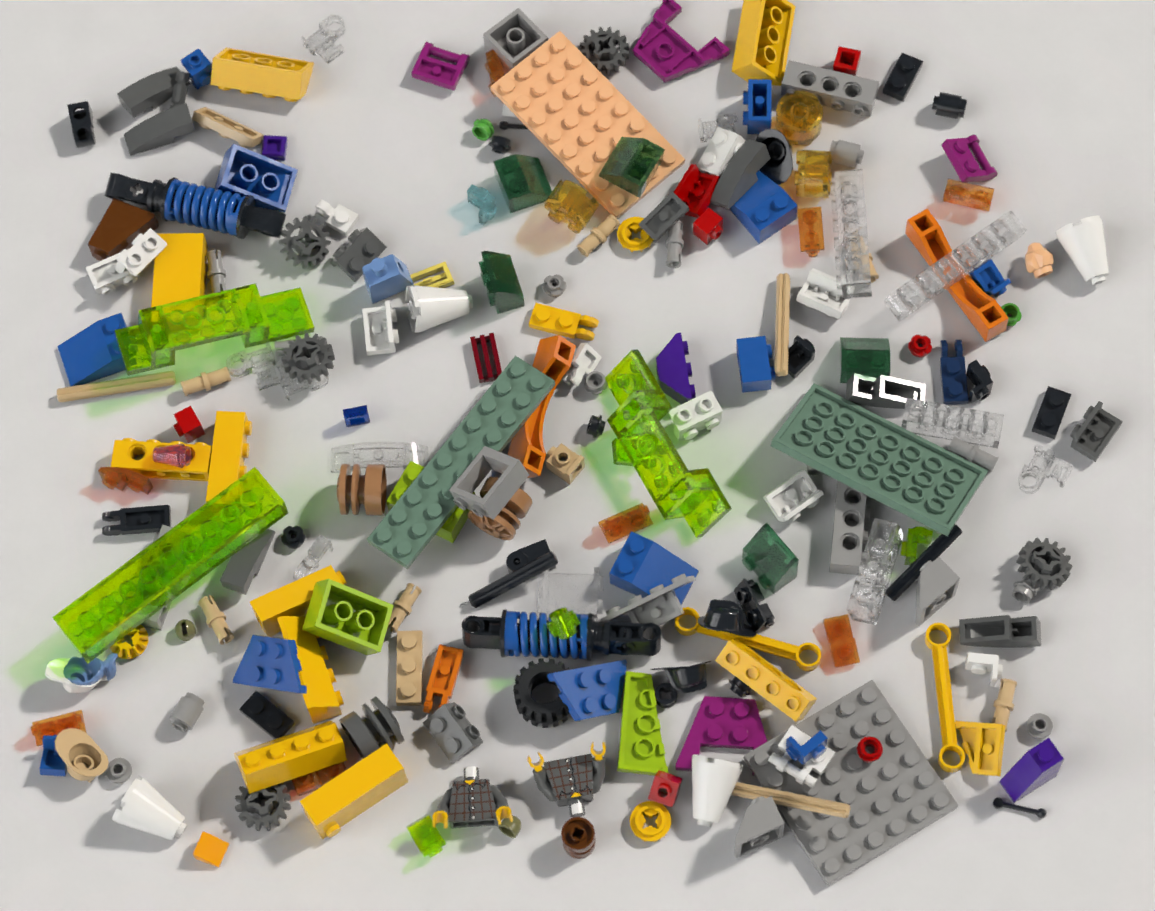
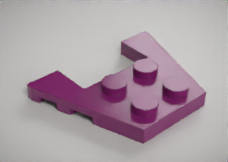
M662 0L659 10H656L651 23L646 27L633 48V55L664 82L713 63L730 54V49L716 37L697 51L674 31L668 23L682 12V7L674 0Z
M704 696L676 762L675 771L692 772L693 754L700 755L701 746L754 750L766 743L767 739L755 699Z

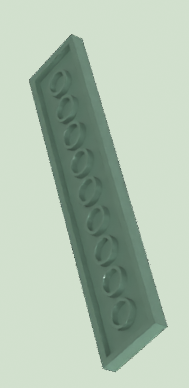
M515 355L367 538L368 543L408 569L458 507L454 503L455 498L449 489L484 446L499 452L504 450L555 386V381Z

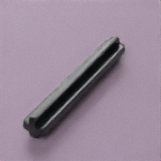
M955 524L948 537L941 534L885 591V594L891 600L896 601L920 576V568L927 561L931 560L933 562L962 534V530Z
M549 551L468 596L470 604L477 608L557 565L558 559L556 555Z

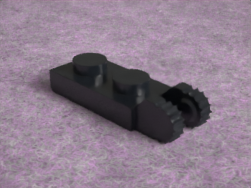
M170 505L121 508L117 511L103 512V521L120 520V525L105 526L102 528V534L105 536H117L120 534L160 532L162 525L171 527Z

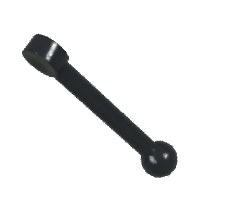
M501 121L499 128L502 130H507L508 128L528 129L523 124H509L506 121Z
M1001 798L993 800V806L996 809L1001 807L1035 814L1039 818H1045L1047 815L1046 810L1043 808L1037 810L1006 803Z

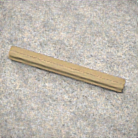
M787 273L777 275L774 371L778 377L788 374L790 278Z
M166 371L58 388L57 399L59 402H67L176 384V376L174 371Z
M739 782L736 783L732 792L733 796L753 800L764 796V798L772 796L775 804L842 818H848L850 812L849 804Z

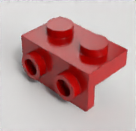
M696 164L689 166L674 193L689 207L690 210L685 215L699 218L709 206L720 176L702 173Z

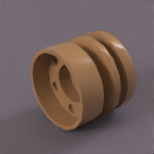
M342 464L337 480V500L341 515L349 514L350 504L353 515L359 514L361 504H364L367 515H384L387 496L385 465L368 464L365 475H361L360 465L354 464L351 475L350 464Z
M487 478L479 492L481 498L487 494L499 478ZM519 488L494 520L486 516L479 517L472 510H469L467 515L474 525L487 534L503 540H512L516 535V530L521 525L519 519H523L527 515L533 503L530 496Z

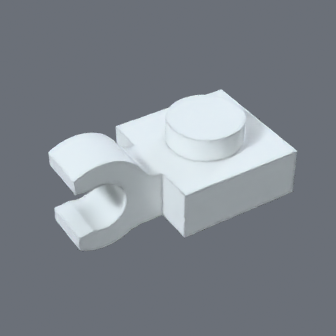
M320 199L316 205L318 209L317 214L328 219L326 221L327 226L346 237L359 220V214L340 204L334 209L328 202Z
M580 343L573 355L571 363L573 368L565 373L562 380L567 385H571L573 382L578 386L582 381L583 375L587 376L593 372L602 357L588 343Z

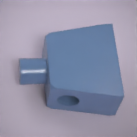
M394 254L383 258H375L371 263L362 267L364 282L373 304L406 290L407 286L414 285L407 266Z

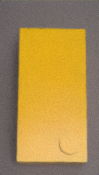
M204 233L158 234L167 242V246L154 260L150 318L155 331H203L207 269L206 252H208Z
M386 743L300 800L306 816L321 838L324 839L327 836L331 838L340 832V827L408 783L403 766Z

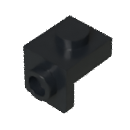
M798 335L794 338V343L789 348L788 374L794 379L815 357L813 344Z
M977 360L968 364L966 375L975 386V388L970 390L968 399L971 403L976 400L982 401L991 394L993 381L990 378V373Z

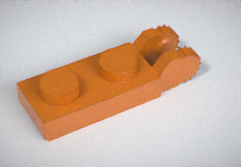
M439 644L426 689L427 696L423 708L424 713H430L432 710L434 695L442 697L439 708L443 704L449 703L464 656L463 649Z

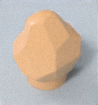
M1031 243L1025 254V267L1027 271L1033 273L1035 279L1052 273L1053 254L1040 243Z

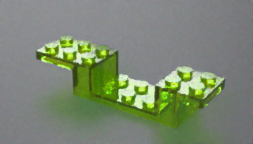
M255 283L138 310V325L115 330V338L127 376L175 365V351L236 336H241L244 347L248 348L297 335H304L305 333H312L315 327L301 287L260 296Z
M631 350L605 377L609 389L619 404L617 410L607 421L664 520L684 517L695 537H703L732 508L708 468L687 469L660 423L663 417L672 409V406L639 350Z

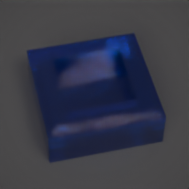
M367 405L343 409L347 427L370 422Z

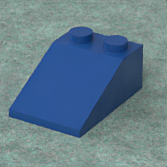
M233 144L225 152L214 189L215 191L220 189L223 193L229 191L232 195L237 193L241 195V198L252 195L255 199L256 207L285 212L298 169Z
M757 171L758 181L729 210L760 244L797 219L798 205L783 188L760 171Z
M122 313L98 320L58 345L70 386L87 384L140 365Z
M631 531L609 573L610 584L636 596L641 595L644 598L651 595L650 589L661 584L665 588L673 584L671 579L685 573L686 577L694 576L696 578L699 570L656 542ZM693 582L675 590L681 606Z

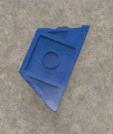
M253 635L233 678V683L293 693H307L306 685H301L298 672L302 671L297 657L298 651L295 640Z
M627 660L547 674L549 681H555L560 689L559 697L567 705L574 721L619 712Z

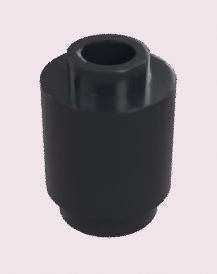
M940 92L939 96H934L932 109L936 110L935 115L954 119L958 117L964 118L967 99H962V96Z

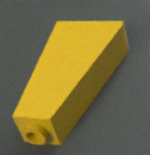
M331 565L250 601L255 617L265 634L272 637L281 632L277 620L278 617L306 616L316 582L331 579L343 585L347 582L340 570L335 572Z

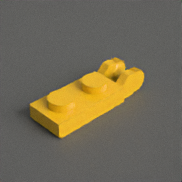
M535 303L529 321L530 328L572 339L579 338L592 341L595 334L589 330L579 328V325L596 328L599 324V320L594 317L581 316L578 313Z

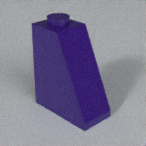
M1047 738L1028 750L999 782L1015 803L1055 778L1064 758L1050 738Z

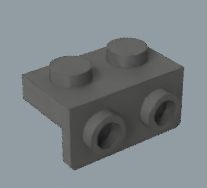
M367 227L360 231L358 229L353 231L347 238L350 242L345 247L340 246L332 255L334 259L330 263L333 267L338 266L354 282L363 275L362 267L371 263L373 259L378 258L387 248Z
M1098 401L1095 407L1090 406L1083 416L1086 420L1082 426L1077 424L1070 435L1073 438L1070 447L1094 462L1097 461L1123 422L1103 410V403Z
M455 702L443 704L423 722L451 763H456L473 747L480 746L483 743L479 730L470 724L465 717L466 714L463 708Z

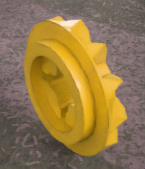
M630 217L624 220L618 227L617 237L623 249L627 248L631 252L638 250L642 252L645 248L651 246L653 239L639 227V223L644 218ZM641 231V233H640L641 239H639V238H637V237L634 238V239H631V238H632V233H631V232L638 233V232Z
M126 620V622L117 623L116 627L110 630L108 643L111 651L118 654L119 658L133 659L145 651L149 638L145 627L138 621ZM124 632L129 636L134 635L131 638L134 646L127 642L122 643L124 641Z
M645 801L633 809L630 816V827L635 836L644 842H656L665 837L669 831L671 816L667 808L661 803ZM643 814L650 819L657 816L655 820L657 829L651 825L644 828L646 820Z

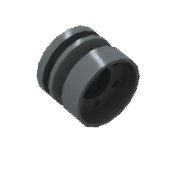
M376 696L370 700L375 711L372 712L369 706L364 703L362 705L365 714L364 718L361 719L356 712L352 711L339 720L343 730L362 759L379 749L378 744L381 742L384 745L387 743L392 750L394 747L389 738L391 736L398 744L405 741L395 716Z

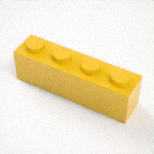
M216 412L206 493V503L209 510L239 511V503L244 501V489L241 488L242 480H246L247 467L244 466L245 458L249 457L247 435L251 436L252 422L248 420L246 412Z

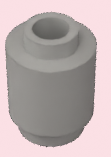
M838 140V142L832 141L828 159L833 160V163L855 168L856 164H861L864 150H860L861 145L842 140Z
M187 692L185 697H181L169 717L173 721L171 725L182 732H185L186 729L192 730L204 709L202 706L205 702L200 697Z

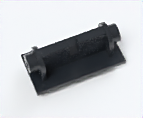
M744 578L734 589L736 600L740 603L747 622L758 632L763 625L766 628L772 626L775 617L767 603L759 605L758 602L763 601L765 598L758 583H754L753 579L747 581Z

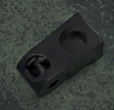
M88 101L68 104L76 147L95 145L93 114Z
M546 539L510 553L506 559L508 572L511 573L549 552L550 549ZM553 566V567L547 569L546 571H550V570H552V569H555L556 566Z

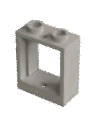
M484 446L449 491L455 498L454 503L462 510L469 509L479 517L486 516L494 520L528 478L529 474L519 459ZM491 470L502 474L483 498L472 494Z

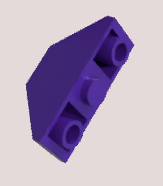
M681 332L676 333L656 357V371L659 390L678 403L683 404L696 398L694 384H689L688 377H692V368L690 362L686 363L685 355H689L687 341H682Z

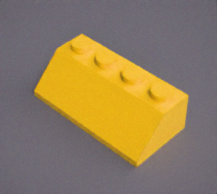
M743 0L731 72L747 82L748 79L772 80V85H782L796 6L787 0Z
M226 47L213 57L211 85L218 86L220 90L238 89L243 94H253L256 92L261 93L266 98L279 96L284 97L286 101L296 102L306 95L314 62Z
M281 616L277 620L283 638L295 640L297 657L302 671L298 672L301 685H306L307 693L302 694L313 724L341 715L340 706L344 705L340 690L334 691L332 683L337 681L332 668L327 669L324 662L329 658L325 646L319 647L317 638L320 637L302 630L306 616Z
M327 721L234 753L249 794L347 761L343 739L336 723L332 721Z

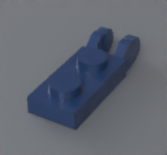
M961 339L955 340L954 349L956 357H948V344L946 340L940 341L941 358L939 362L943 405L968 404L969 401L965 357H963Z

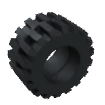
M544 658L538 659L539 663L534 664L533 661L529 662V668L527 669L523 666L520 670L521 675L516 676L515 685H513L515 704L519 714L523 715V719L527 722L531 720L532 725L537 727L538 723H541L542 728H548V724L552 723L553 727L559 726L558 721L562 720L564 723L568 720L567 715H571L567 705L562 702L560 697L550 703H539L531 697V693L536 686L542 683L556 685L555 681H549L547 674L570 669L569 667L565 669L564 663L560 661L558 664H555V659L549 658V662H544Z

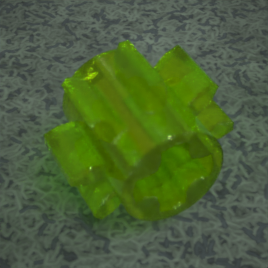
M560 608L549 615L551 621L546 623L550 633L553 634V637L559 636L563 640L576 634L575 626L579 625L580 622L573 610L568 612L567 608Z

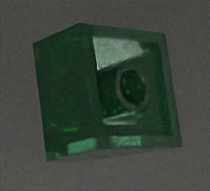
M513 154L493 161L495 176L510 213L554 199L539 158Z
M840 337V383H847V380L854 373L878 378L880 375L890 376L889 338Z
M765 523L743 548L742 562L750 572L753 570L757 574V579L765 590L769 589L775 594L797 577L799 559L768 523Z

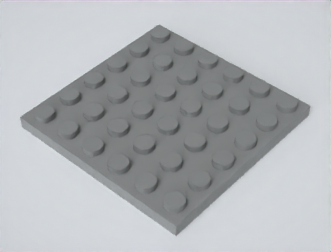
M873 680L794 726L810 737H813L821 730L827 737L826 747L835 752L834 757L822 775L817 774L813 770L810 773L811 776L817 779L813 788L804 783L801 785L795 781V777L785 771L780 772L776 769V765L768 761L773 752L781 757L785 754L777 748L788 730L744 755L745 762L764 788L850 805L848 818H842L776 804L780 815L827 886L832 885L958 807L953 796ZM864 737H875L883 746L882 755L875 762L863 761L857 754V745ZM866 747L865 751L869 754H872L874 752V749L872 747ZM793 759L790 761V763L797 766L801 770L805 766L798 761H794Z

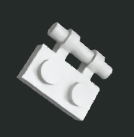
M791 725L777 748L785 754L781 757L773 752L768 761L776 765V769L780 772L785 771L795 777L796 782L801 785L804 783L813 788L817 779L811 776L810 773L813 770L817 774L822 775L834 757L835 752L826 747V751L817 759L812 757L804 764L805 766L801 770L790 763L792 758L786 752L787 738L792 736L802 746L812 737Z

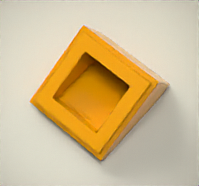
M203 831L193 856L197 860L219 868L229 843Z

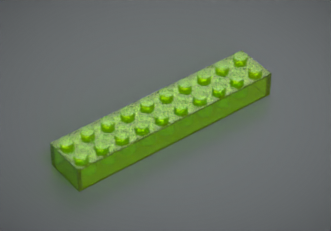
M254 467L52 618L61 632L88 664L287 515L286 504L256 467Z

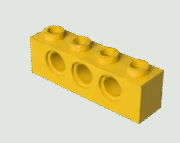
M132 438L115 440L111 469L115 476L208 481L212 446L204 442L184 444L181 441L162 443L154 439H149L146 442L136 441ZM144 454L142 459L134 460L137 455ZM162 456H169L165 461H158ZM186 457H192L190 462H182Z
M738 639L729 640L715 660L794 721L804 719L817 700L815 696Z

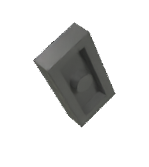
M672 191L639 223V227L657 242L690 209Z

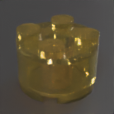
M803 90L794 91L790 95H784L779 100L776 108V130L785 135L793 145L808 146L819 136L823 121V107L819 99L814 94Z
M797 150L796 164L798 165V171H795L794 174L796 197L829 198L832 183V172L829 165H832L831 151Z
M561 179L545 201L544 207L549 211L548 217L556 223L563 221L568 224L567 227L571 231L579 234L599 207V202L594 197L590 200L586 196L588 191L569 180H565L563 183Z

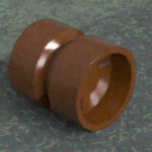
M574 817L565 822L561 831L565 852L572 858H586L595 849L594 826L583 817Z

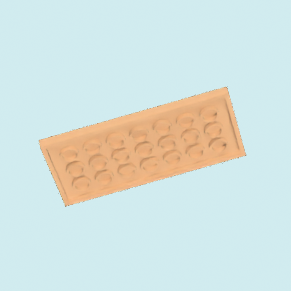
M561 31L557 32L491 86V91L587 191L617 219L685 163V159Z

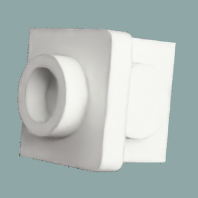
M968 652L965 670H971L974 674L990 672V686H995L997 679L1002 678L1003 664H998L999 655Z

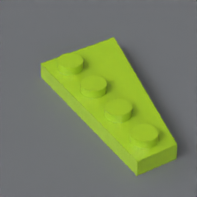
M630 671L625 673L617 763L618 772L655 776L658 770L668 773L651 674Z

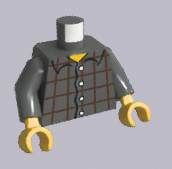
M592 742L590 748L592 754L544 762L541 753L537 752L540 758L537 763H532L529 755L527 757L529 765L534 768L533 775L538 789L550 801H556L558 807L569 806L571 818L582 817L586 814L584 802L592 801L593 794L599 792L606 776L605 757H603L606 752L605 742H603V749L601 751H596L594 749V742Z
M466 767L463 769L464 781L453 782L452 788L445 792L438 804L437 811L432 815L433 828H435L437 823H444V829L448 828V822L450 828L502 825L501 820L504 818H509L510 822H513L512 812L508 806L507 799L497 786L490 785L489 779H479L478 767Z

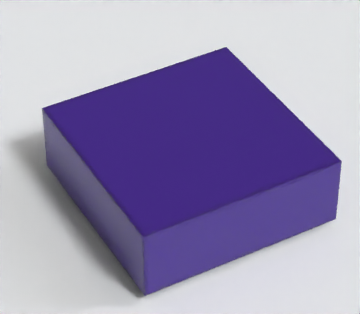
M264 135L261 155L273 160H285L287 136Z

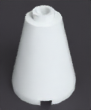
M1099 215L1080 219L1079 223L1074 225L1070 223L1056 231L1057 239L1084 280L1091 282L1092 285L1106 281L1105 277L1109 275L1101 217Z
M417 285L406 287L405 301L409 303L407 317L410 328L414 333L425 331L467 315L470 309H473L471 294L468 295L466 290Z
M693 754V818L698 819V825L712 827L713 822L719 823L742 772L743 765Z
M138 776V779L136 778L121 800L120 807L122 808H117L112 817V820L116 823L169 840H173L175 836L180 838L187 827L184 823L185 817L141 776Z

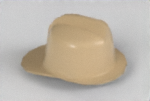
M68 728L62 730L57 735L55 749L66 763L67 771L71 777L80 781L91 782L96 776L103 774L107 770L109 764L107 755L87 733L76 728Z

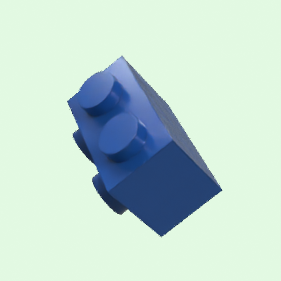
M748 79V91H743V105H747V111H743V125H747V134H760L766 129H771L772 80Z
M765 336L736 339V353L742 393L771 390V383L776 380L774 366L769 364V359H772L771 344H766Z

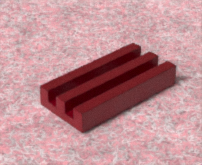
M489 333V336L480 335L479 338H475V336L470 337L479 383L496 380L502 373L494 333ZM487 342H491L497 370V374L494 375L491 369ZM477 344L482 345L488 376L483 377Z

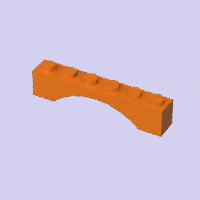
M925 209L909 218L905 234L985 342L1006 331L1009 320L1008 316L997 301L986 294L962 267L945 238L941 226L929 210Z
M560 335L543 338L539 341L533 367L553 379L555 386L512 438L507 454L521 461L529 474L528 478L541 475L546 457L542 437L545 413L557 385L571 366L576 345Z

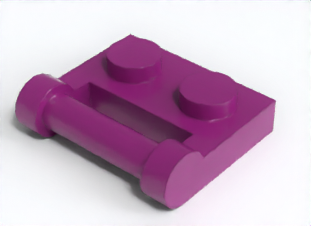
M426 42L411 72L412 78L455 91L464 69L468 66L470 55L453 53L434 47L433 43ZM433 55L451 62H455L457 64L453 65L444 61L431 58L430 56Z
M971 135L967 138L946 139L941 144L962 183L988 181L995 178L998 174L996 169L989 164L979 146L980 141L976 135Z

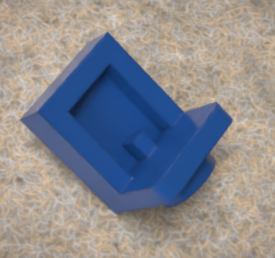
M196 49L181 59V64L190 74L191 83L197 90L211 83L212 63L200 49Z
M992 259L987 260L970 272L975 283L989 296H1000L1007 291L1006 286L1011 283L1009 278H1003Z
M820 730L805 744L800 746L790 736L786 741V752L794 761L799 760L804 765L812 757L817 759L826 751L827 737Z
M57 735L43 736V753L39 768L40 775L66 776V763L55 749Z

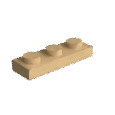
M207 107L198 109L193 113L192 120L198 122L202 128L213 129L219 132L221 137L238 141V144L242 147L252 148L262 143L263 134Z
M422 630L397 631L396 704L397 706L422 705L423 632Z

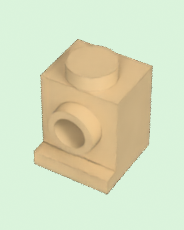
M562 443L557 448L555 446L551 447L545 457L547 459V469L569 485L585 467L584 457L577 455Z

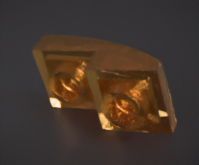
M494 49L485 53L487 62L485 63V68L490 76V84L488 85L490 91L491 86L504 76L503 67Z
M100 467L98 470L102 478L101 482L112 490L117 488L123 492L125 487L128 486L137 493L142 491L148 495L153 489L150 479L135 471L117 467Z
M848 614L823 619L835 668L860 663Z
M344 762L294 778L292 782L297 795L300 796L314 792L347 769Z

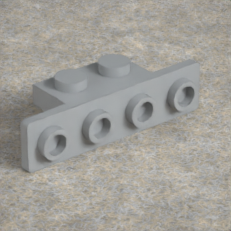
M685 573L671 579L673 584L665 588L661 584L650 589L651 595L644 598L638 595L628 600L629 605L622 609L618 605L605 611L607 616L601 618V621H612L628 613L633 623H654L660 626L685 614L675 590L695 581L694 576L686 577Z

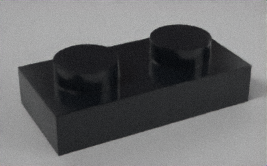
M901 53L883 87L882 93L904 102L923 65V61Z
M1048 386L1032 432L1055 440L1071 394Z
M257 691L239 709L243 715L273 739L283 737L295 724L290 717Z

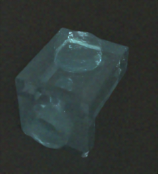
M472 184L467 190L468 202L480 209L478 212L479 223L485 225L488 220L493 219L497 212L496 200L488 190L483 187L478 188Z

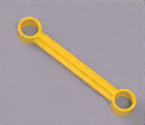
M690 607L682 608L685 613L683 615H691L696 619L694 627L689 629L683 628L678 622L681 616L675 618V628L678 633L684 636H691L698 632L725 641L738 639L749 648L794 660L796 665L803 671H813L820 664L821 651L813 643H803L800 646H796L758 634L755 637H744L725 631L710 630L698 624L700 616L695 609ZM804 650H811L816 653L818 659L812 664H805L800 660L799 655Z
M933 623L927 628L925 643L932 650L942 749L938 756V764L945 772L954 773L962 768L965 753L957 744L947 647L951 640V631L943 623ZM934 630L943 631L946 634L947 640L942 644L933 643L929 638V633ZM954 751L958 753L961 761L955 766H949L942 759L943 753Z

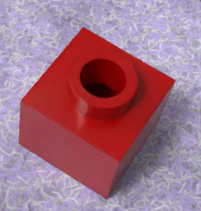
M839 46L833 71L856 76L861 51Z
M710 208L693 223V234L706 245L712 240H717L723 232V218Z
M191 406L173 414L177 422L173 426L178 436H184L188 443L205 435L203 427Z
M658 770L648 799L673 807L683 778ZM660 788H665V789L667 790L668 794H667V793H664V792H662V791H659V789H660Z

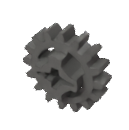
M599 27V32L596 33L594 30H590L591 36L584 35V42H580V52L601 73L603 70L606 71L607 75H610L611 69L618 72L619 65H626L625 59H629V43H626L625 35L620 37L619 30L613 33L611 32V27H608L607 31H603V28ZM616 45H617V46L619 47V49H620L619 52H617V48L615 47Z
M304 216L301 222L298 218H295L293 224L288 222L285 225L287 230H282L280 233L285 237L278 241V244L284 245L280 252L288 254L285 259L286 261L294 260V267L299 263L302 264L303 269L308 266V263L311 267H315L317 265L316 260L320 263L324 260L321 254L327 255L329 253V250L325 248V246L331 244V241L325 239L329 232H323L324 224L317 226V219L315 218L311 222H308L307 216ZM300 228L298 236L291 237L292 232ZM303 238H305V242H309L307 247H305L304 243L300 242ZM292 248H294L298 252V255L292 250ZM319 248L318 252L310 257L311 250Z
M305 333L303 339L297 335L295 343L288 341L289 348H283L284 356L281 359L286 373H289L292 380L297 377L299 383L307 379L308 384H311L314 378L320 382V375L328 376L327 368H334L332 361L335 360L332 345L327 344L325 337L319 340L316 333L313 338H310L308 333Z
M1035 538L1033 543L1028 541L1020 550V556L1016 560V563L1020 564L1018 572L1025 573L1023 580H1032V587L1037 583L1040 585V590H1043L1046 585H1048L1050 590H1053L1056 585L1061 587L1070 576L1069 571L1072 565L1068 562L1071 557L1068 555L1064 556L1063 553L1066 549L1065 547L1057 548V541L1050 544L1048 538H1045L1043 542L1039 538Z
M285 784L268 787L277 793H270L266 789L254 792L250 798H248L250 794L247 787L240 786L239 790L242 795L235 796V800L240 803L235 806L236 811L241 812L238 816L240 820H246L245 824L248 828L255 824L257 831H260L262 826H265L270 831V824L272 823L279 827L278 819H287L284 810H291L290 804L287 803V801L291 800V796L289 793H285L288 790ZM266 799L265 806L261 807V800ZM257 813L261 816V818H256L251 814Z

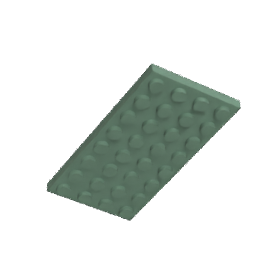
M813 383L771 442V447L947 537L988 470Z

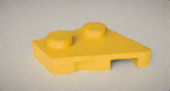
M955 721L956 728L960 731L964 742L962 743L964 751L969 757L972 773L1000 777L1005 725Z

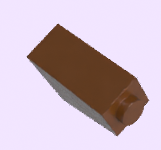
M113 198L88 242L92 256L102 261L122 252L124 249H130L133 246V240L140 233L144 235L150 228L153 231L158 228L157 217L154 213Z

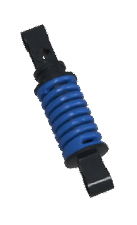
M110 173L104 195L111 199L115 198L120 201L147 206L150 212H160L163 221L174 222L177 220L181 224L186 223L198 228L203 227L206 230L220 231L223 234L229 233L239 239H245L249 230L280 238L286 214L282 212L255 207V199L252 195L241 198V195L237 193L232 195L229 191L223 193L220 189L215 191L214 188H206L203 185L198 187L197 184H190L186 181L182 182L174 177L169 179L166 184L158 179L151 183L117 173ZM143 189V193H138V195H136L137 191H141Z
M503 609L501 617L468 616L462 621V638L466 647L471 649H500L501 657L504 658L506 656L519 657L522 652L524 657H529L532 653V656L538 658L540 655L548 658L550 654L553 658H558L561 654L563 659H567L571 652L573 659L579 657V659L591 661L593 653L596 652L603 653V655L654 656L661 649V629L658 625L654 623H630L625 621L610 622V620L596 622L593 613L575 615L570 613L566 621L564 613L558 615V620H556L555 613H550L547 620L546 613L541 612L539 620H537L535 612H531L529 619H527L528 615L526 612L520 613Z

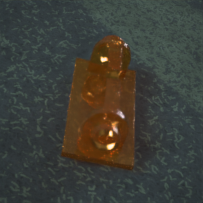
M948 178L943 201L989 212L994 189L966 182L962 183L961 181Z
M821 207L797 209L801 252H806L809 257H817L820 250H825Z
M641 503L598 522L609 544L630 535L631 531L635 533L651 526L653 522L649 516L650 511L647 505Z
M82 710L32 722L33 726H31L37 746L43 745L44 735H58L62 730L68 728H76L87 733Z

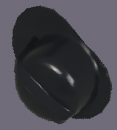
M766 129L757 136L756 141L766 144L770 159L759 170L777 185H781L788 180L793 170L792 145L780 131Z
M713 599L709 603L706 615L698 618V624L710 630L725 631L744 637H755L757 633L753 628L744 624L743 611L733 601Z
M712 661L686 667L653 668L651 670H664L673 688L683 693H690L707 687L706 663Z

